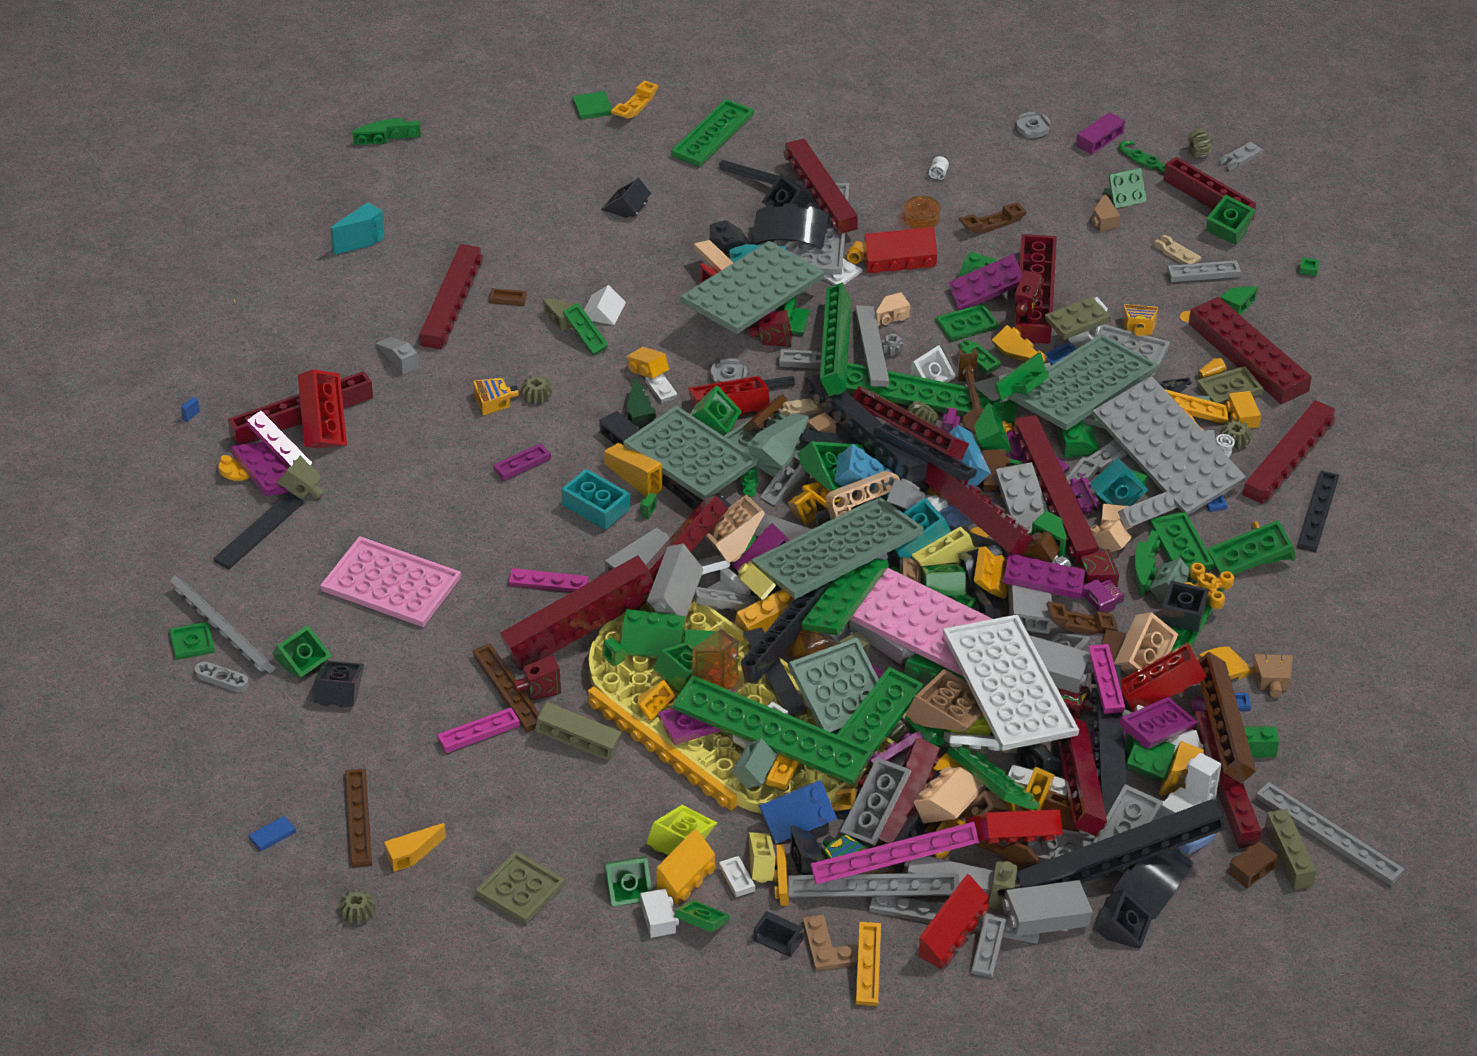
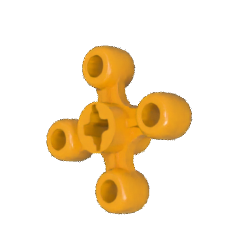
M1192 564L1189 575L1192 580L1198 582L1196 584L1185 582V584L1209 589L1208 599L1210 607L1221 609L1225 603V596L1222 592L1217 591V589H1231L1234 584V575L1231 572L1225 571L1216 578L1211 573H1205L1203 564Z

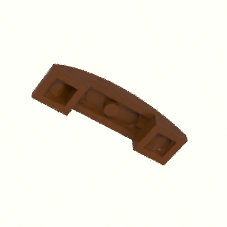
M1016 202L1003 206L1002 212L980 218L971 214L960 217L959 221L971 232L987 233L1017 222L1026 215L1027 211Z
M1050 601L1046 603L1050 619L1063 629L1082 634L1105 633L1106 629L1118 631L1114 614L1097 611L1092 616L1067 611L1065 604Z

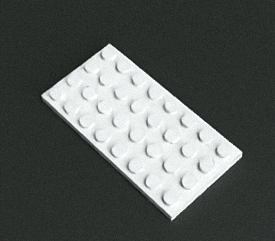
M1018 615L943 629V636L1002 751L1078 736L1079 729Z

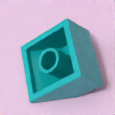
M1119 458L1090 483L1096 494L1110 505L1132 506L1148 491L1145 485Z

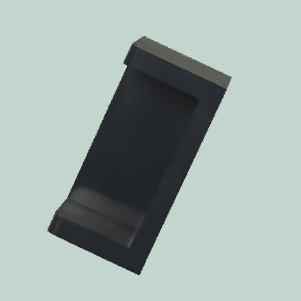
M768 911L764 913L754 927V941L789 957H792L804 939V927Z

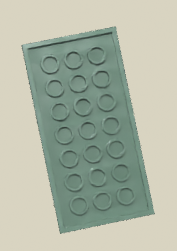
M768 241L683 294L680 302L738 334L824 278L825 271Z
M1100 334L1048 367L1046 370H1048L1049 378L1043 381L1042 385L1032 389L1031 393L1026 395L1013 393L1008 398L1060 428L1068 430L1091 415L1094 409L1158 371L1159 364Z
M879 496L751 561L771 581L796 599L924 534V528Z

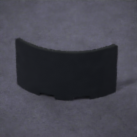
M784 204L783 207L775 208L774 205L761 208L756 211L751 245L774 240H789L822 249L824 247L829 213L810 206L808 209L799 208L797 204Z
M1001 545L986 546L994 556L1002 555L1004 557ZM979 548L958 553L959 563L965 571V577H967L970 586L967 589L968 594L976 599L979 605L978 612L992 619L1009 616L1008 590L1007 597L1003 599L984 590L974 581Z
M1176 849L1169 850L1137 862L1134 867L1130 865L1112 891L1117 893L1125 890L1153 915L1152 919H1156L1194 862Z

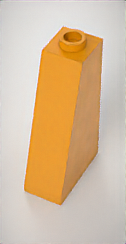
M620 443L604 451V464L643 496L647 497L649 493L657 494L662 491V464L629 450Z

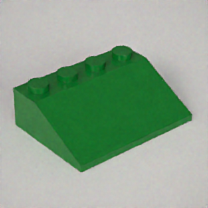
M811 441L797 455L804 470L831 492L842 487L834 481L837 459L852 444ZM854 444L858 448L864 450L862 445Z

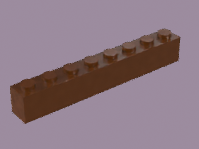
M1207 652L1198 660L1207 676L1200 682L1223 771L1242 784L1256 772L1226 662L1211 652Z

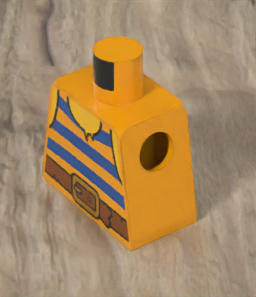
M1124 304L1122 320L1125 330L1134 332L1138 337L1152 335L1157 323L1158 307Z
M502 378L473 381L474 395L483 415L510 407V398L519 396L517 385L506 387Z

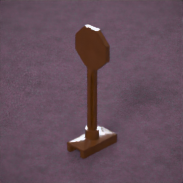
M973 349V353L963 354L962 350H958L957 380L967 381L973 410H970L963 417V424L966 430L976 434L974 425L984 410L980 406L977 389L974 385L978 353L977 349Z
M942 821L931 822L924 830V834L936 832ZM979 841V843L973 844L1002 855L1005 861L1017 866V871L1039 864V858L1028 846L1018 842L1011 843L1005 847L998 844H987V841Z

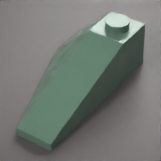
M792 413L762 430L747 444L749 453L758 458V464L784 469L794 457V449L799 445V437L803 434L809 417Z

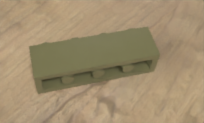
M549 702L545 704L537 718L535 732L607 760H611L620 743L622 733L615 728L608 727Z
M1288 809L1267 812L1265 829L1293 889L1314 886L1315 866Z

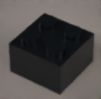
M1170 581L1163 602L1160 620L1168 626L1199 632L1207 607L1209 589Z

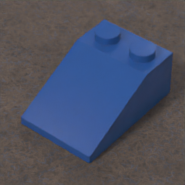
M821 780L812 782L759 805L775 844L790 839V829L793 825L810 831L837 819Z

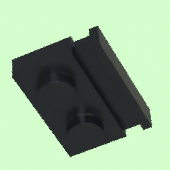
M1189 377L1163 380L1159 384L1165 390L1181 393L1187 388L1186 385H1191L1192 382Z

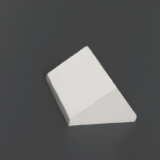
M607 285L592 294L584 311L591 321L615 325L626 302Z
M940 345L914 360L911 365L912 376L946 383L956 378Z

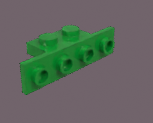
M1041 352L1035 354L995 383L1000 401H1003L1013 393L1029 394L1032 392V389L1042 385L1043 381L1049 378Z

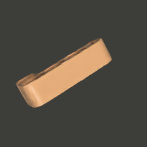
M883 471L831 491L826 496V504L831 520L850 511L853 506L889 493L894 480L900 481L899 476L889 471ZM874 483V489L870 492L869 487ZM857 490L856 497L852 498L853 491ZM840 497L839 503L835 505V499Z

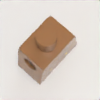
M1254 655L1253 670L1260 690H1270V695L1274 698L1280 697L1282 691H1288L1293 655Z

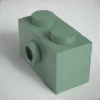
M1181 558L1163 564L1150 587L1151 592L1160 602H1164L1170 581L1185 583L1190 576V569Z
M762 738L747 744L732 773L747 789L754 786L758 787L766 780L765 776L772 769L777 755Z

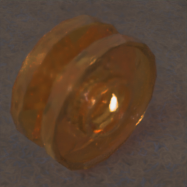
M929 196L910 198L904 205L905 222L915 229L935 227L940 221V203Z

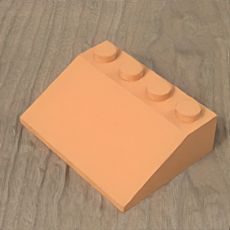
M745 495L728 508L726 513L705 536L728 563L731 561L735 562L747 548L765 512L748 495Z

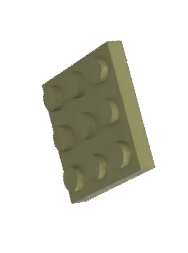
M515 851L476 889V896L520 922L527 924L566 884L564 878Z

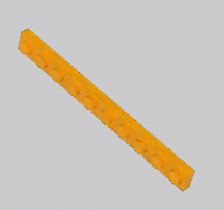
M593 686L588 690V703L592 709H598L602 712L607 720L615 722L621 731L625 730L634 741H640L644 744L645 748L649 752L657 754L663 763H669L676 773L686 776L692 785L699 786L706 796H712L721 807H726L730 811L737 807V794Z

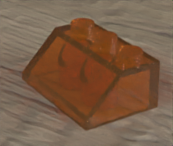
M719 629L692 649V675L727 690L735 687L738 683V640L724 630Z

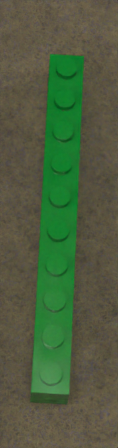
M843 282L826 288L820 380L828 396L839 395L846 391L851 297Z

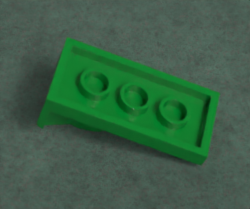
M1279 520L1207 548L1219 574L1228 571L1236 575L1263 563L1296 560L1293 544Z

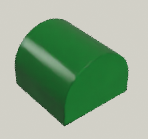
M614 638L604 640L602 656L613 667L622 663L627 656V651Z

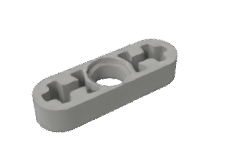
M200 662L195 666L196 677L205 682L235 692H243L249 686L248 677L242 673L209 662ZM221 675L227 676V678L223 680L217 679V677Z

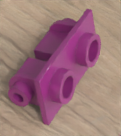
M1080 473V479L1073 478L1070 480V487L1075 497L1083 495V497L1077 499L1082 512L1089 514L1092 512V508L1098 511L1097 505L1100 504L1096 494H1091L1089 490L1091 484L1088 478H1084L1082 473Z

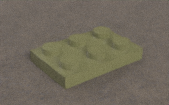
M1089 297L1045 314V320L1065 340L1111 322V316L1093 297Z
M1246 366L1199 379L1196 385L1204 396H1210V401L1223 405L1228 401L1229 393L1250 391L1253 397L1263 394V387Z

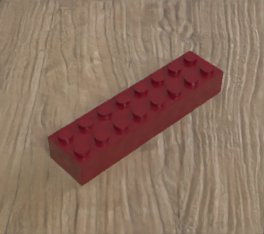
M1022 234L1019 267L1022 275L1024 270L1042 274L1041 298L1033 314L1025 313L1024 316L1016 314L1015 328L1021 333V338L1024 340L1028 339L1031 343H1051L1052 327L1045 320V314L1053 312L1057 236Z
M1216 297L1190 309L1188 325L1238 368L1246 366L1263 387V390L1282 405L1309 392L1312 376L1222 299Z
M639 555L500 632L506 649L518 669L523 670L525 666L548 657L625 613L626 609H633L635 606L646 601L654 583L650 571Z

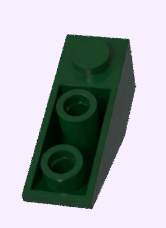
M634 378L627 404V419L639 428H644L654 421L656 411L654 407L651 408L649 396H645L644 386L639 383L637 378Z

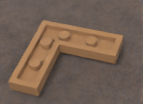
M824 915L803 917V925L815 971L857 965L858 944L832 947Z

